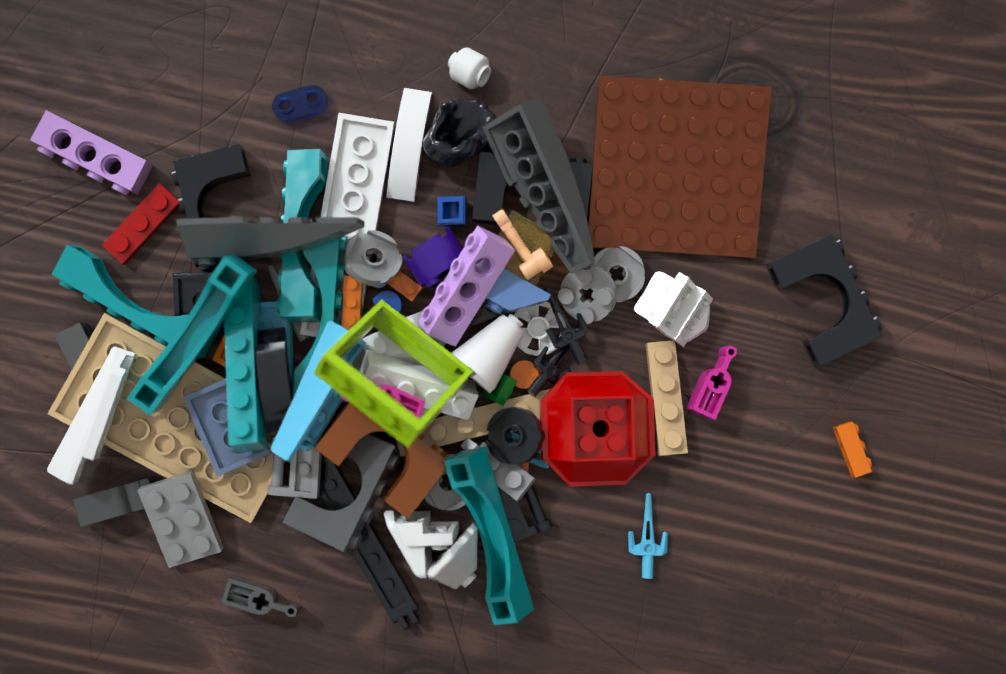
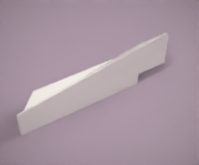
M118 347L111 349L47 468L50 474L66 483L79 482L86 459L95 460L100 457L136 353Z

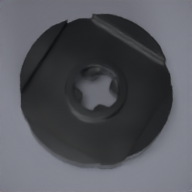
M522 407L499 410L492 416L487 425V431H489V440H486L488 449L502 463L516 465L529 462L538 454L545 440V432L539 419L531 411ZM511 429L519 431V441H510L512 436L510 433Z

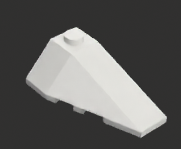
M474 522L455 540L453 545H450L448 549L433 561L427 573L432 579L457 589L460 585L464 588L467 587L476 578L474 571L477 569L478 527Z

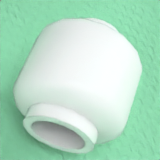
M468 47L461 49L458 53H453L448 61L451 79L472 90L482 87L490 77L491 67H489L488 58Z

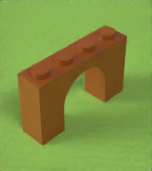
M347 402L320 437L314 448L339 466L363 436L371 432L387 431L351 402ZM422 433L409 448L402 443L406 457L404 469L382 498L408 519L446 470L444 461L448 453L436 444L429 447L422 441L425 437Z

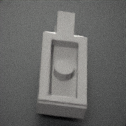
M467 437L462 443L461 447L463 450L486 447L497 487L515 501L519 502L534 483L535 478L517 464H506L498 461L489 451L486 442L478 446Z

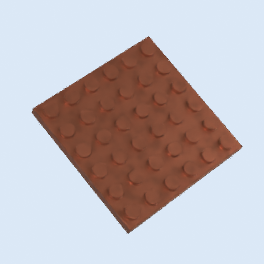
M599 76L588 221L592 247L619 248L618 246H623L641 251L756 258L772 87Z

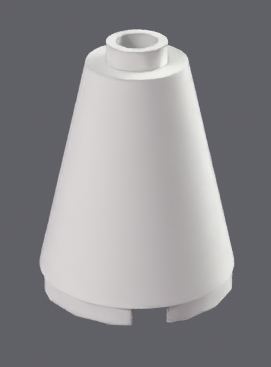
M502 314L451 354L473 370L470 378L488 393H491L495 390L524 334L521 329L523 323L512 314H509L508 317Z

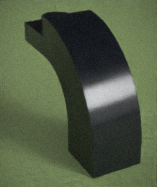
M285 327L258 330L257 345H255L260 397L268 433L279 431L293 400Z

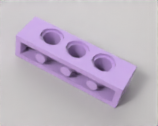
M47 110L30 139L39 145L37 151L53 158L54 154H57L64 158L61 163L75 170H78L79 166L89 170L87 176L101 183L104 179L113 182L114 184L111 188L124 195H128L129 191L138 195L153 167L148 161ZM70 137V146L62 149L61 143L63 139ZM95 149V158L87 162L86 154L90 150ZM115 162H121L120 171L116 174H111V166Z
M478 225L474 232L468 236L465 247L459 257L452 262L448 275L438 285L434 298L421 314L419 324L427 335L456 347L515 251L504 238Z

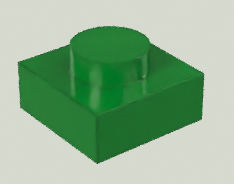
M503 374L495 390L491 393L483 390L481 394L504 406L506 400L511 396L517 381Z

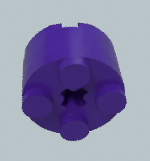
M450 227L444 229L447 233L444 237H441L438 233L411 251L414 255L413 257L409 258L407 254L402 256L403 261L420 286L425 283L427 288L440 281L442 279L440 273L448 268L450 269L452 262L462 252L463 247Z

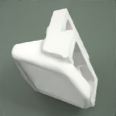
M659 271L650 280L636 303L634 310L638 315L648 320L663 335L684 347L687 342L692 341L708 329L710 304L713 298L705 290L696 286L689 277L678 273L674 279Z
M395 510L384 511L387 527L411 570L417 577L427 578V573L432 565V549L443 550L448 549L449 545H453L459 534V521L431 522L430 511H414L409 519Z

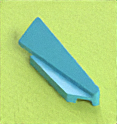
M332 321L326 324L271 447L273 453L288 462L292 460L294 454L299 449L308 451L316 445L343 401L337 391L314 374L322 355L349 331ZM361 339L342 359L351 365L364 348L366 342Z

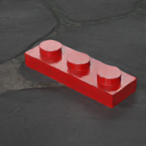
M159 183L102 246L120 263L126 265L179 207L178 199Z

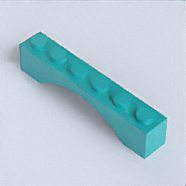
M321 149L287 150V160H284L283 172L286 177V187L282 189V200L285 204V211L281 216L283 223H288L290 217L308 218L318 195L326 187L328 177V157ZM304 250L280 256L282 258V269L278 272V282L281 286V297L277 299V312L282 319L289 323L321 322L322 296L320 289L316 286L308 271L305 256L303 255Z
M347 236L304 250L303 255L312 266L319 283L322 296V316L320 328L312 348L294 371L293 398L327 322L332 321L342 327L341 321H337L338 310H342L343 293H340L339 290L340 281H344V276L346 275L344 270L345 264L341 263L342 253L345 252L348 244Z
M67 244L52 272L53 276L60 279L59 284L73 291L75 289L84 293L82 297L94 304H103L108 307L106 310L108 313L118 318H127L132 321L130 325L133 328L142 332H151L156 335L154 339L165 346L169 344L188 317V315L166 316L153 313L138 306L127 298L115 285L107 272L103 259L79 245ZM220 327L217 328L197 359L207 356L221 329Z
M234 253L224 256L208 279L198 301L180 329L159 357L142 375L127 397L130 402L150 416L163 408L256 274L257 270Z
M254 277L224 318L229 446L237 452L267 449L266 423L260 397L255 350L261 314L260 283Z
M486 447L463 450L446 459L444 464L452 489L469 508L481 535L487 568L485 599L493 625L518 623L534 610V606Z

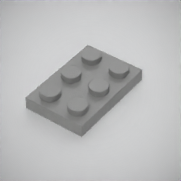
M193 470L142 486L137 490L168 568L222 552L224 546Z

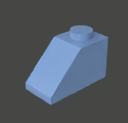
M503 269L483 302L486 303L485 307L488 310L500 315L501 312L508 314L543 304L550 298L551 294Z

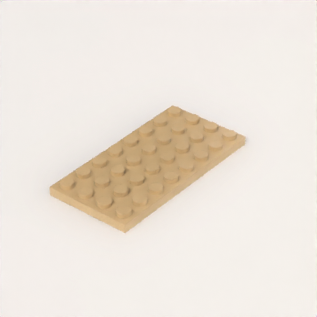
M104 313L47 414L70 426L111 349L118 347L136 353L104 445L166 478L193 470L205 499L252 523L268 494V485H271L273 452L271 451L269 455L216 476L183 399V396L226 378L194 362L163 408L151 416L130 402L127 397L166 346L111 315ZM266 427L267 443L271 450V437L276 436L278 432L268 433Z

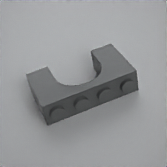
M370 434L363 436L346 456V458L356 462L362 474V487L355 501L341 510L329 511L295 496L282 523L350 555L352 550L355 551L359 547L363 537L360 533L365 523L369 524L375 513L374 504L378 497L381 498L384 495L388 486L386 480L390 472H394L400 462V450L396 446Z

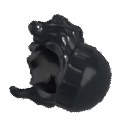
M458 99L456 102L452 100L442 103L440 110L434 116L432 127L423 139V149L427 158L436 166L451 168L461 164L466 157H473L479 154L480 151L482 152L489 146L482 127L495 119L494 112L488 109L486 103L480 104V101L477 99Z

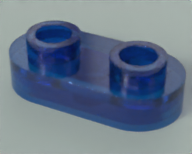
M310 85L278 94L272 102V110L279 120L292 122L323 113L328 106V97L321 87ZM311 95L318 96L315 103L308 102V98ZM284 102L291 104L288 110L281 109V105Z

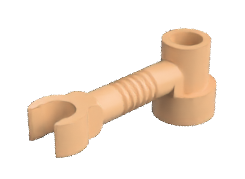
M501 209L492 215L523 261L519 268L527 280L541 271L545 273L554 267L542 248L531 254L504 210Z

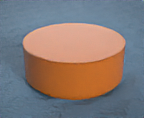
M526 360L514 364L510 372V377L517 381L515 386L521 389H528L538 376V371L534 368V364Z

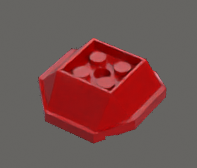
M623 371L566 372L539 401L540 423L545 432V440L541 446V459L567 486L626 485L656 456L654 398ZM598 420L605 427L604 433L599 437L592 430L593 424Z

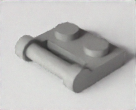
M272 436V437H271V446H272V444H273V442H274L276 436ZM314 447L308 451L302 449L296 451L290 463L289 486L283 485L284 459L273 453L271 485H268V494L319 498L322 453Z

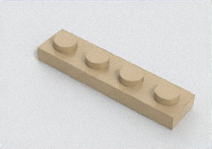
M675 341L646 343L651 397L654 398V425L658 456L687 454L688 449Z

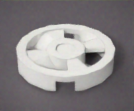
M549 302L516 311L514 316L517 319L521 318L528 322L527 328H521L524 334L517 345L519 349L533 356H539L546 346L548 347L546 355L558 349L554 348L546 332L548 328H559ZM539 306L549 308L545 318L539 316ZM558 312V316L563 327L567 328L565 321L563 320L561 314ZM533 338L539 339V350L537 351L527 348Z

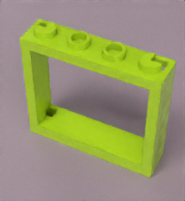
M382 299L322 355L314 371L316 376L408 448L463 388L473 373L471 368ZM373 327L377 328L450 385L420 420L342 359Z

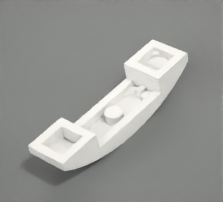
M404 88L394 136L386 198L415 202L419 177L418 171L432 92Z

